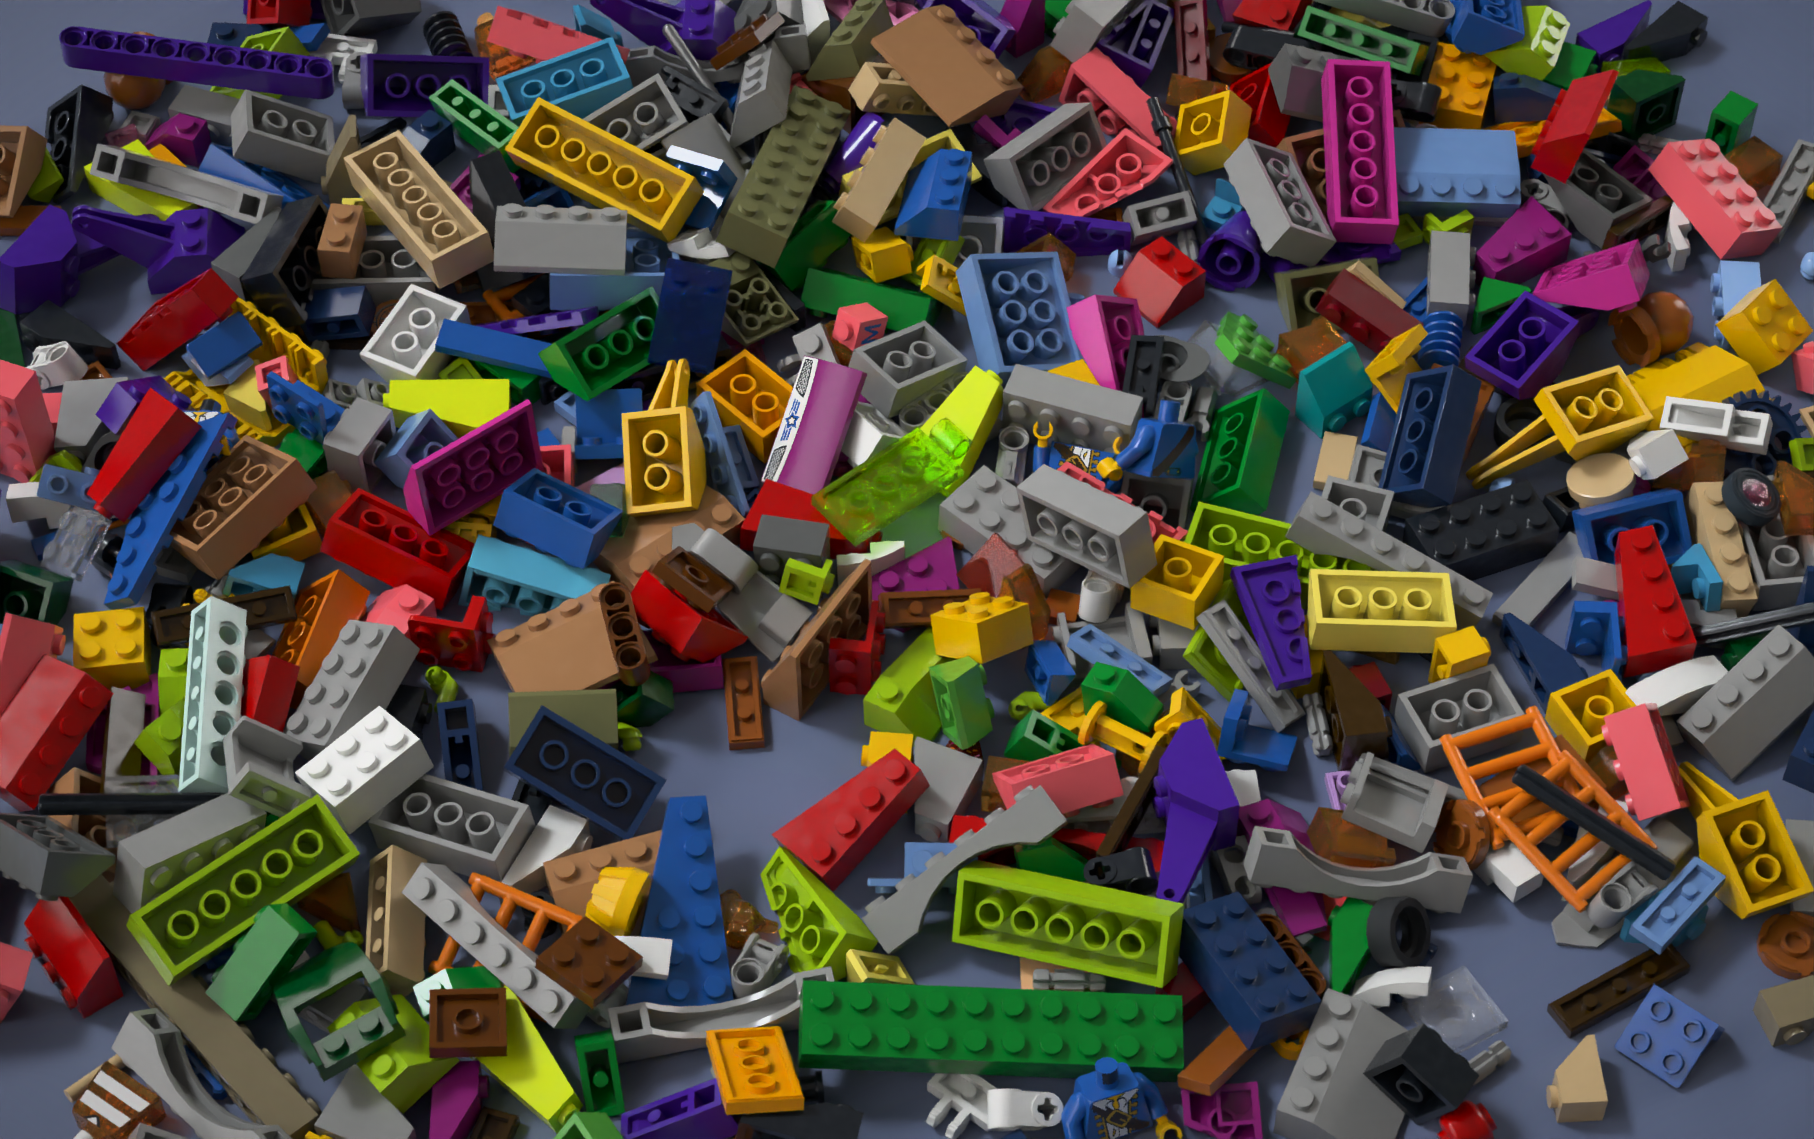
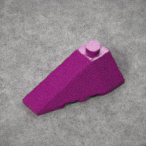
M1270 799L1240 807L1236 837L1245 835L1248 846L1254 826L1290 831L1301 844L1318 855L1315 836L1300 812ZM1276 886L1263 888L1281 921L1294 937L1305 933L1312 935L1327 930L1323 893L1310 891L1297 893L1289 888Z

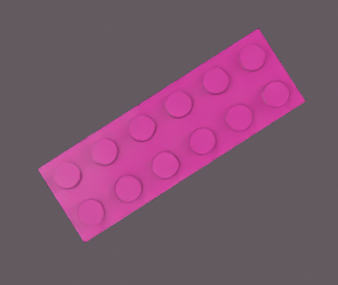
M1327 59L1321 85L1328 225L1337 242L1392 244L1399 226L1390 62Z

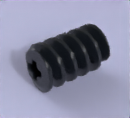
M440 11L431 15L426 20L423 26V34L432 55L474 57L459 20L453 12Z

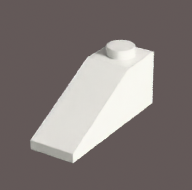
M1673 429L1640 432L1630 439L1627 452L1631 457L1629 464L1633 472L1643 480L1656 479L1689 459Z
M549 805L503 878L502 883L528 894L545 887L543 862L590 850L593 837L590 835L588 819ZM499 898L501 905L504 899Z

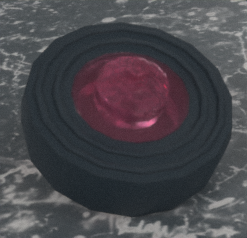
M1748 467L1739 468L1723 482L1721 489L1723 501L1728 510L1743 523L1754 527L1765 526L1779 514L1782 505L1780 494L1772 481L1758 470Z

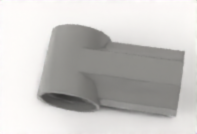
M1009 426L1001 431L995 469L997 475L1015 487L1024 481L1025 467L1028 460L1029 434L1022 427Z

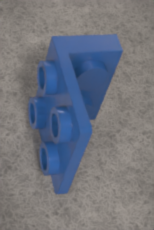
M671 145L666 154L667 159L674 167L694 176L704 190L703 195L684 223V226L697 230L709 228L711 232L738 178L724 160Z
M271 371L266 378L273 415L281 423H289L297 428L308 440H316L323 445L326 434L329 431H333L345 409L303 382L297 380L292 384Z
M607 389L589 401H585L575 394L577 428L575 459L624 458L621 414L643 411L642 389Z
M1574 601L1565 639V650L1570 654L1582 656L1601 655L1602 672L1611 669L1621 681V665L1625 666L1627 662L1626 644H1621L1620 637L1624 635V617L1618 616L1617 602Z
M1235 689L1224 716L1217 750L1218 755L1225 757L1233 763L1247 762L1259 765L1264 770L1271 772L1287 771L1296 746L1297 736L1249 725L1253 707L1247 705L1249 692Z
M1654 984L1618 1039L1615 1049L1672 1086L1680 1088L1711 1039L1718 1041L1725 1029Z

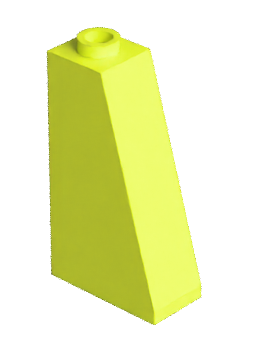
M138 139L121 147L155 158ZM92 163L84 166L89 189L96 195L134 216L153 214L160 221H165L175 211L198 209L197 204L90 175Z
M975 365L899 452L898 456L905 468L946 498L969 478L1003 407L1004 389L1002 387V379L993 371L988 369L984 372Z
M510 379L390 380L389 393H383V407L392 409L395 427L400 428L408 417L431 409L458 438H461L511 409Z
M505 985L503 988H506L507 1056L469 1058L473 1061L480 1060V1066L485 1072L554 1132L558 1133L575 1112H579L583 1104L517 995Z

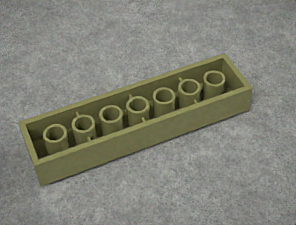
M794 85L788 99L786 119L774 125L769 132L726 214L716 242L775 269L837 144L851 111L843 108L839 103L828 101L815 95L809 89Z

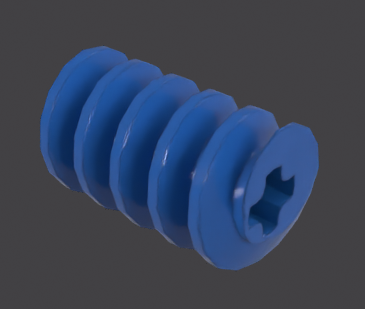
M1450 311L1433 312L1425 317L1422 322L1424 324L1423 328L1428 335L1419 343L1421 349L1418 352L1417 364L1422 371L1431 369L1433 363L1441 366L1455 365L1458 367L1463 321L1457 314Z

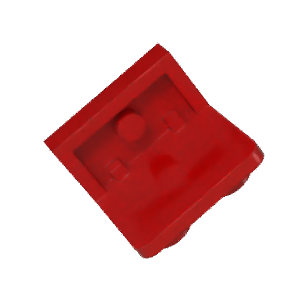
M472 595L463 622L420 615H410L407 624L411 641L420 648L415 659L423 664L453 667L460 671L483 672L488 655L493 654L487 640L496 637V634L492 632L493 614L488 611L486 597Z
M872 600L865 641L830 638L828 648L830 692L845 695H867L873 687V683L880 677L882 662L879 660L880 655L885 653L886 634L880 633H884L886 613L880 612L879 600Z

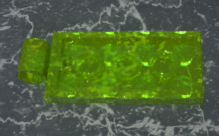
M948 418L938 421L931 429L929 437L917 427L812 495V505L856 547L962 477L964 470L954 460L966 454L971 447L972 441Z

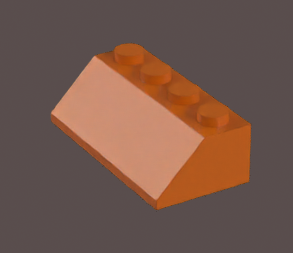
M340 569L299 590L294 602L297 621L285 623L272 653L275 657L300 666L289 708H298L306 689L312 684L322 666L324 658L330 653L339 637L341 629L347 624L348 620L360 621L367 611L365 604L370 591Z

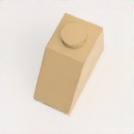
M1586 1035L1556 1069L1552 1085H1547V1104L1549 1108H1554L1557 1123L1603 1120L1608 1098L1595 1035Z

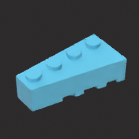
M478 534L467 566L458 605L468 607L472 595L486 597L488 610L500 611L501 607L504 606L519 609L520 615L534 616L535 614L546 613L555 609L568 599H576L590 592L597 585L609 583L611 574L601 572L592 567L584 569L572 567L559 557H551L535 552L530 548L518 547L502 542L497 538Z

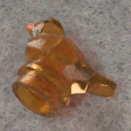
M729 889L720 895L725 939L728 947L743 950L747 939L753 932L776 933L778 931L779 924L777 922L764 918L751 903L743 900L736 890Z

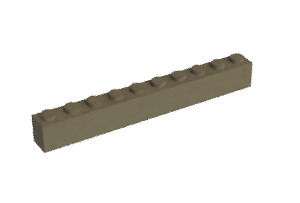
M101 874L77 895L68 897L110 955L114 968L151 1009L157 1008L180 1030L183 1045L186 1044L252 1123L279 1125L292 1139H304L308 1131L316 1134L314 1124L322 1113L313 1099L308 1098L305 1100L299 1094L300 1088L289 1073L284 1075L280 1073L276 1068L278 1065L272 1054L266 1048L260 1050L254 1044L255 1038L245 1024L241 1023L238 1026L205 993L209 988L206 981L200 975L194 977L189 973L171 986L167 985L127 928L126 924L132 913L113 895L114 880L109 883Z

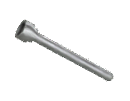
M671 24L664 25V35L696 82L719 94L674 26ZM728 107L721 115V119L728 127L726 129L727 133L731 135L734 114ZM752 138L743 142L739 146L742 147L746 145L748 142L752 140Z

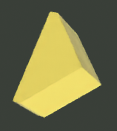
M259 359L253 360L254 363L229 385L223 394L230 412L265 431L273 430L270 407L258 392L255 366L259 365L260 362Z
M850 949L846 953L847 982L915 985L898 956Z

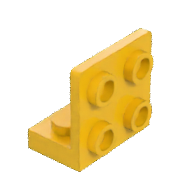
M1421 323L1393 338L1364 370L1396 414L1406 375L1422 371L1412 357L1421 349L1419 343L1428 335Z

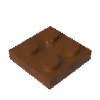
M779 12L770 17H767L765 13L752 21L745 29L742 27L729 36L728 40L716 47L715 49L718 54L710 60V63L716 71L760 44L782 25L785 20Z
M681 546L676 547L659 560L652 570V573L659 577L658 580L663 586L670 590H677L686 597L687 602L693 608L706 611L707 613L726 599L735 587Z
M585 916L536 958L535 968L593 1009L642 966L643 956Z
M506 988L429 989V1058L507 1056Z

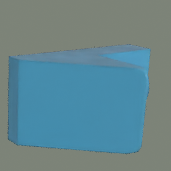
M1217 178L1215 196L1201 214L1205 226L1215 231L1237 212L1246 211L1240 204L1239 195L1230 181Z
M1701 543L1694 544L1671 567V575L1678 594L1693 593L1694 597L1700 600L1706 612L1720 611L1723 581Z

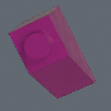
M178 113L158 126L144 146L150 150L158 144H162L182 163L199 167L210 144H212L207 120Z

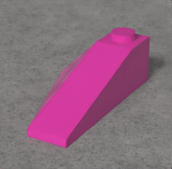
M1095 294L1066 307L1073 339L1100 386L1122 391L1131 335H1144L1137 299ZM1144 404L1142 405V418H1144Z

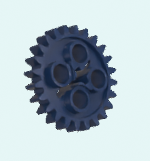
M1755 389L1746 392V394L1740 391L1734 394L1733 398L1730 396L1722 400V403L1733 404L1736 410L1770 414L1773 425L1766 455L1735 451L1710 444L1703 445L1702 449L1711 450L1712 453L1711 456L1705 459V462H1715L1716 467L1711 472L1712 475L1721 472L1723 474L1722 482L1739 468L1748 467L1756 470V460L1762 466V474L1765 476L1792 473L1794 482L1797 481L1798 474H1794L1788 442L1795 438H1803L1800 433L1805 431L1807 426H1797L1796 424L1801 414L1798 413L1791 416L1789 411L1792 404L1788 403L1780 406V395L1769 400V391L1767 390L1758 395ZM1775 437L1781 441V450L1775 445Z

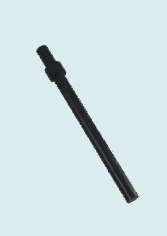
M1151 97L1146 101L1153 119L1151 126L1155 136L1160 138L1165 155L1173 159V164L1170 168L1179 193L1189 191L1197 222L1192 228L1201 248L1202 244L1209 238V234L1171 134L1173 128L1169 117L1164 115L1158 97Z

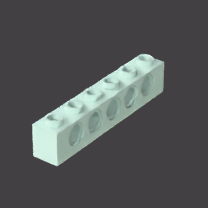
M210 596L191 611L179 793H228L223 738L242 717L240 712L241 698L244 694L242 680L243 668L246 663L244 648L245 638L248 633V627L246 626L247 610L213 596Z

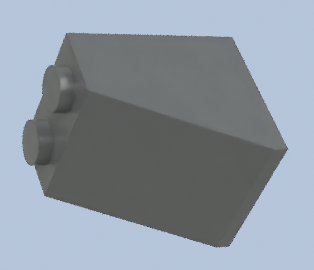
M320 0L331 34L363 37L407 25L422 12L420 0Z

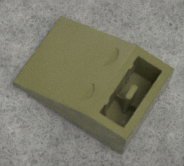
M738 251L729 257L717 259L691 271L684 294L702 318L745 347L791 326L799 320L755 261Z

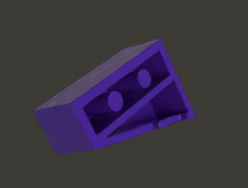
M1145 0L1128 15L1125 21L1113 28L1107 37L1102 38L1095 47L1104 55L1109 56L1113 63L1124 74L1130 76L1141 89L1153 70L1173 20L1174 9L1157 0Z
M158 375L117 382L95 415L115 435L121 436L150 387L182 411L196 410L191 406L192 401L190 398L176 391L162 376Z

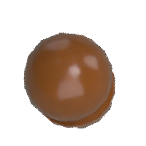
M143 31L133 32V34L155 36ZM105 72L103 76L106 93L113 98L117 105L129 110L150 107L160 99L165 85L173 82L171 80Z
M1665 291L1647 293L1640 301L1636 302L1637 306L1624 312H1618L1617 308H1615L1610 313L1608 326L1613 325L1616 339L1611 340L1618 355L1628 365L1636 363L1640 365V368H1644L1654 363L1659 358V355L1675 353L1689 341L1693 331L1694 316L1687 302L1673 293Z

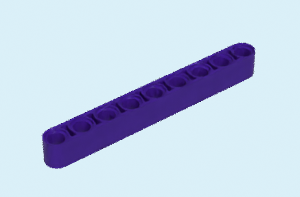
M79 26L67 27L59 34L63 60L67 66L72 68L241 90L246 89L311 99H326L335 92L333 65L329 60L320 57Z

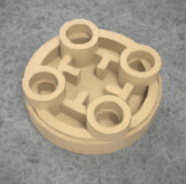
M1597 453L1584 457L1574 463L1567 473L1566 482L1569 494L1574 500L1579 502V507L1582 509L1633 496L1636 476L1629 464V460L1624 456L1614 453Z

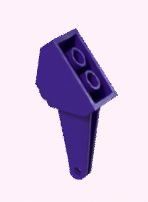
M590 0V4L594 8L608 16L648 46L655 45L677 56L679 55L663 33V27L666 24L674 26L696 60H711L718 54L715 48L735 33L734 18L736 12L720 0H681L675 6L657 0Z
M917 0L921 10L944 4L950 7L956 13V17L975 33L976 38L986 48L994 52L997 60L1016 33V30L1007 18L982 0Z
M49 205L0 257V308L15 314L33 312L47 300L62 307L70 297L73 298L80 288L78 275L121 254L76 231L72 227L67 211ZM153 214L138 215L139 217L160 220Z
M87 205L77 206L72 212V227L76 231L148 269L147 283L150 295L170 293L212 268L211 262L246 233L244 227L208 208L178 210L165 221L101 210Z
M1525 290L1465 356V368L1518 400L1536 397L1542 388L1550 386L1561 373L1576 339L1594 327L1599 318V311L1579 306L1555 308Z
M1203 718L1181 723L1159 760L1158 776L1154 777L1156 797L1152 798V805L1158 819L1163 818L1166 826L1156 898L1178 903L1184 902L1210 850L1217 851L1235 846L1240 804Z

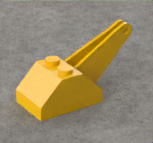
M679 359L678 364L675 360L667 362L665 372L647 411L621 414L626 512L632 517L692 511L699 508L707 483L705 447L693 410L688 407L690 368L687 359Z
M1620 365L1542 388L1533 399L1543 415L1484 460L1471 467L1466 472V476L1469 480H1473L1471 484L1474 489H1480L1497 478L1507 476L1564 451H1567L1575 461H1579L1592 454L1610 453L1645 430L1654 418ZM1554 431V433L1556 434L1548 438L1547 440L1523 451L1524 449L1531 446L1538 440L1542 439L1549 433Z
M1690 762L1680 763L1678 768L1691 803L1688 809L1697 822L1700 859L1726 876L1724 885L1716 892L1715 897L1741 919H1745L1806 898L1814 892L1810 879L1768 790L1739 800L1696 769Z

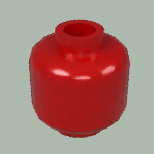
M1465 1100L1461 1102L1456 1110L1440 1116L1439 1123L1442 1131L1437 1133L1438 1139H1494L1493 1131L1497 1127L1481 1102L1475 1105L1473 1102Z

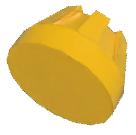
M605 867L599 874V882L594 884L591 891L593 895L592 899L587 903L585 916L613 936H630L644 906L651 884V873L636 867Z

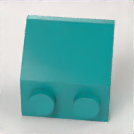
M1349 341L1300 371L1295 416L1321 439L1324 437L1325 431L1337 432L1347 422L1355 417L1363 416L1370 409L1373 385L1369 376L1364 371L1365 367L1354 344Z

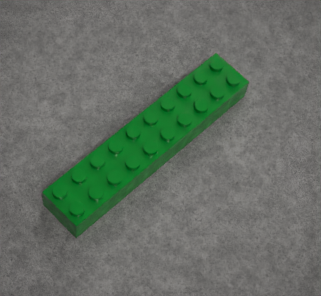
M803 980L800 992L798 1068L1077 1079L1079 1076L1094 1072L1095 1063L1099 1059L1110 1057L1115 1059L1117 1063H1127L1132 1073L1140 1072L1154 1082H1177V1075L1184 1070L1182 995Z

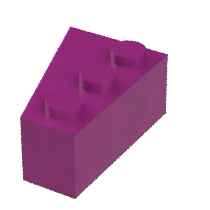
M1531 196L1476 252L1473 268L1475 270V283L1481 288L1483 278L1487 277L1520 285L1543 273L1546 268L1567 261L1572 234Z

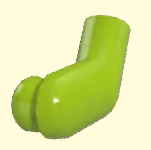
M433 666L427 670L425 679L432 690L438 695L434 706V711L438 714L437 703L455 701L459 686L447 671L442 670L439 666Z
M1024 691L1011 701L1008 711L1013 719L1022 720L1032 709L1035 711L1046 710L1050 706H1046L1038 692Z
M618 722V740L622 739L623 749L625 751L640 750L642 746L640 738L643 737L641 731L624 722Z
M326 920L319 921L313 926L318 931L315 937L325 950L346 942L355 943L362 950L364 938L356 930H353L352 933L347 931L344 936L336 934Z

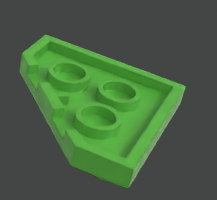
M1230 311L1227 312L1220 321L1221 326L1218 328V337L1214 344L1231 364L1290 389L1298 380L1290 371L1292 367L1290 362L1280 354L1275 353L1273 350L1275 347L1274 343L1265 335L1259 334L1256 330L1258 325L1252 318L1246 314L1238 316Z

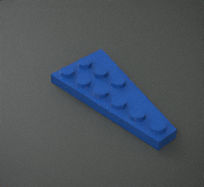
M229 412L197 422L202 427L133 511L125 529L126 534L121 550L116 558L117 563L112 578L107 587L108 591L104 605L109 609H123L137 605L157 569L153 562L163 548L168 549L174 537L169 533L176 520H184L207 478V474L204 471L207 463L213 456H219L224 446L219 441L225 430H233L238 421Z
M706 795L670 797L667 803L659 849L639 937L673 940L668 978L663 980L631 975L625 1005L650 1002L668 1006H703L731 1001L734 999Z

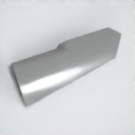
M709 113L667 136L661 141V144L667 151L673 145L724 160L738 178L720 213L725 219L749 170L744 169L712 113Z
M695 523L672 527V550L681 546L735 586L728 597L718 604L716 608L732 624L747 635V639L770 662H775L785 647L790 645L799 634L803 624L810 620L813 612L794 597L778 592L779 586L758 571L759 568L756 562L716 530L708 528L704 531Z
M1655 817L1643 830L1658 846L1657 851L1676 863L1674 871L1665 881L1635 863V870L1650 885L1655 884L1659 888L1655 894L1671 883L1694 858V856L1688 854L1694 845L1693 841L1673 823L1663 817ZM1607 861L1596 873L1610 863V861ZM1596 893L1595 895H1593L1589 900H1587L1588 905H1589L1590 902L1593 900V898L1597 895V893ZM1568 903L1551 924L1557 945L1596 949L1621 931L1624 918L1615 926L1603 929L1597 927L1589 919L1587 914L1588 906L1583 912L1579 913Z

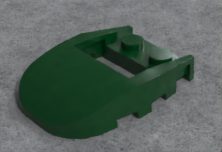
M341 943L313 956L291 969L277 981L274 987V993L286 1032L291 1042L295 1043L309 1064L314 1063L320 1078L324 1082L406 1036L405 1030L396 1018L399 1011L390 992V985L387 979L355 943ZM365 977L381 1006L312 1044L297 1014L322 998L333 995L338 989L354 980Z

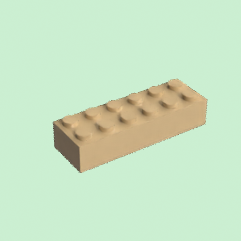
M399 130L343 158L354 189L439 289L494 261V250L488 231Z

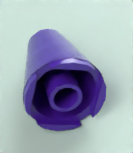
M867 112L861 117L823 170L822 175L824 179L822 183L831 194H839L842 175L863 167L864 165L859 163L869 146L874 149L877 144L872 139L880 128V124L885 120L875 113Z
M1246 211L1234 214L1202 244L1198 254V265L1200 264L1206 270L1205 280L1214 287L1225 291L1250 287L1257 280L1261 270L1262 242L1257 232L1252 228L1251 220Z

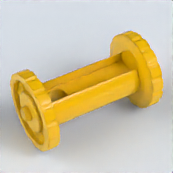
M1097 701L1083 721L1078 735V743L1085 746L1090 744L1093 739H1096L1140 761L1138 771L1141 774L1155 747L1159 745L1165 748L1168 738L1167 733L1158 730L1150 738L1105 716L1107 704ZM1136 743L1144 746V750L1136 747Z

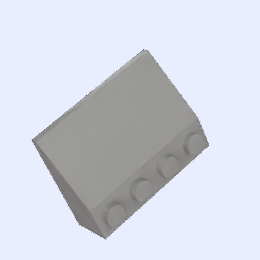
M1327 988L1277 1107L1273 1133L1289 1139H1396L1405 1113L1376 1087L1363 1072L1386 1040L1408 1030L1365 1001Z

